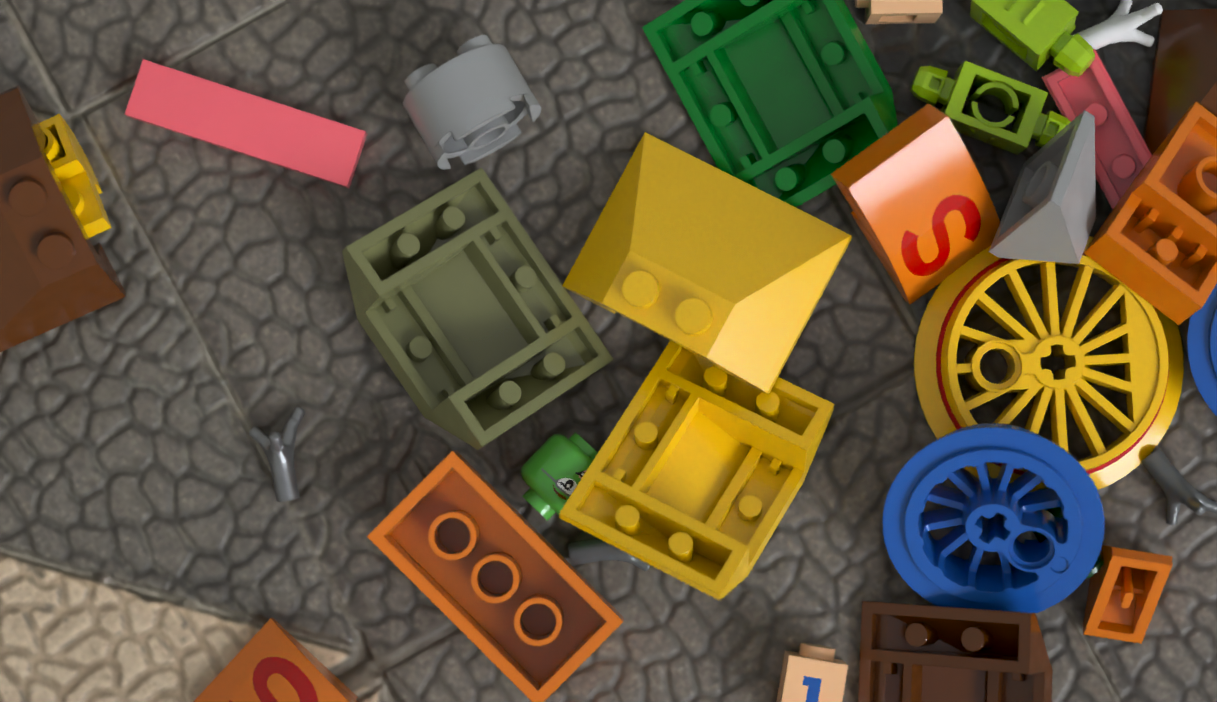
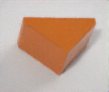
M1102 545L1104 564L1097 573L1090 577L1083 622V635L1142 644L1173 566L1172 556Z

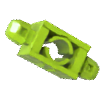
M971 0L970 17L1036 72L1052 55L1055 58L1053 62L1055 66L1068 75L1079 77L1095 59V53L1088 42L1078 33L1074 36L1070 35L1076 28L1075 21L1079 11L1065 0Z
M964 61L956 70L954 79L947 77L948 71L933 66H921L918 68L910 88V92L917 99L927 104L929 103L932 106L936 102L944 104L941 112L949 117L957 132L1017 155L1028 148L1031 138L1036 139V146L1043 147L1070 123L1068 118L1051 110L1047 114L1041 113L1048 92L968 61ZM971 85L979 87L970 96L969 100H972V102L965 107V114L961 113ZM981 95H995L1003 102L1005 114L1009 116L1001 122H989L981 116L978 110V103L974 101ZM1019 103H1021L1022 105L1012 131L1005 130L1004 128L1014 120L1015 117L1011 115L1018 110Z

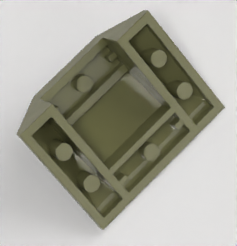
M482 167L342 250L357 320L424 418L477 450L614 360Z

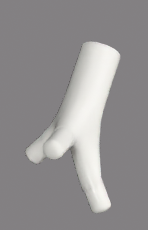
M1121 0L1117 10L1107 20L1078 32V34L1092 46V49L1096 50L1118 42H1137L1151 47L1154 43V37L1136 28L1161 14L1163 8L1161 4L1155 3L1149 7L1129 13L1133 1Z

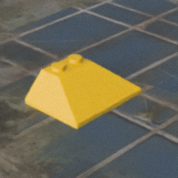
M645 132L562 286L613 314L617 312L709 360L726 373L769 394L846 251L852 235Z
M670 341L559 513L560 519L720 601L748 577L798 493L834 411L835 404L780 377L777 378L770 393L767 394L717 368L709 360Z

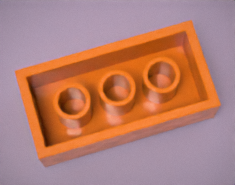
M451 451L367 536L532 702H545L624 622L623 616L458 451Z

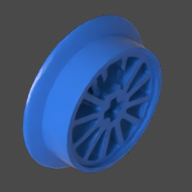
M984 423L955 430L928 444L908 460L897 474L888 491L883 509L882 525L885 546L895 569L915 592L935 606L1038 613L1068 597L1087 578L1102 548L1105 517L1100 495L1093 480L1082 465L1065 449L1030 430L1018 426ZM987 462L1003 463L997 478L990 477ZM966 466L976 467L980 481H975L962 468ZM1014 468L1027 469L1015 481L1009 483ZM948 477L959 489L944 486L941 483ZM1042 481L1050 488L1029 492ZM926 501L948 506V508L924 512ZM1061 507L1063 517H1055L1045 509ZM957 526L940 540H935L929 532L930 530ZM1027 531H1036L1046 537L1041 543L1037 539H1025L1024 544L1016 538ZM968 539L973 544L969 558L966 560L951 554ZM984 551L998 552L1001 565L980 564Z

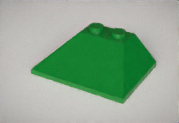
M684 0L642 27L718 169L796 208L837 185L831 173L898 126L892 88L844 0Z

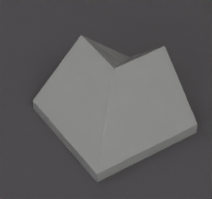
M1084 110L1023 163L991 244L990 253L998 258L1080 263L1096 219L1094 115Z

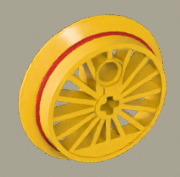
M1089 236L1084 251L1092 241L1093 237ZM990 245L940 283L921 318L914 349V378L918 399L925 419L936 439H939L960 428L978 424L971 415L970 410L1005 393H1018L993 422L1010 424L1035 396L1025 429L1036 434L1039 433L1050 401L1052 442L1068 452L1066 402L1092 454L1077 461L1093 480L1097 490L1109 486L1138 467L1141 461L1150 455L1162 440L1171 424L1181 395L1184 375V355L1178 325L1084 252L1079 264L998 258L989 252ZM1055 264L1078 268L1060 325ZM1040 265L1044 324L1017 269ZM1093 273L1107 281L1112 287L1074 329ZM1001 277L1004 278L1030 332L985 293ZM1119 299L1121 323L1083 342V339ZM976 303L1016 339L1005 340L964 326V322L973 305ZM1122 336L1123 353L1089 355L1090 351ZM959 338L977 343L968 352L964 363H957ZM1051 348L1054 357L1064 358L1065 361L1064 369L1055 371L1054 379L1052 371L1042 369L1040 364L1041 358L1051 354ZM989 350L1000 353L1007 362V374L998 384L987 381L980 371V360ZM1124 365L1125 380L1090 369V367ZM958 375H965V379L970 386L980 393L964 400L958 382ZM1086 381L1126 394L1128 418ZM1079 394L1123 432L1117 440L1106 448ZM987 462L991 478L998 477L1003 463ZM963 467L970 474L979 479L976 467ZM1014 468L1009 483L1015 481L1027 469ZM1042 481L1029 492L1044 488L1046 485Z

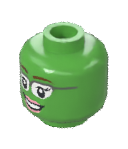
M576 432L570 438L561 434L552 435L521 468V477L529 487L522 497L547 521L555 513L559 515L598 452Z

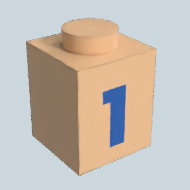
M800 643L799 653L785 650L776 702H842L848 664L843 660L834 659L836 649L827 646Z

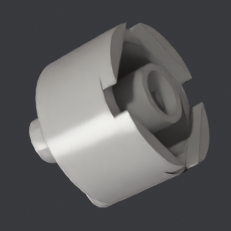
M480 35L465 42L457 50V57L447 61L438 68L435 64H428L418 68L405 79L404 83L409 92L404 98L403 107L440 169H451L448 159L457 156L460 157L464 165H467L490 155L522 133L517 123L527 113L532 122L541 113V106L506 47L502 44H492L487 35Z

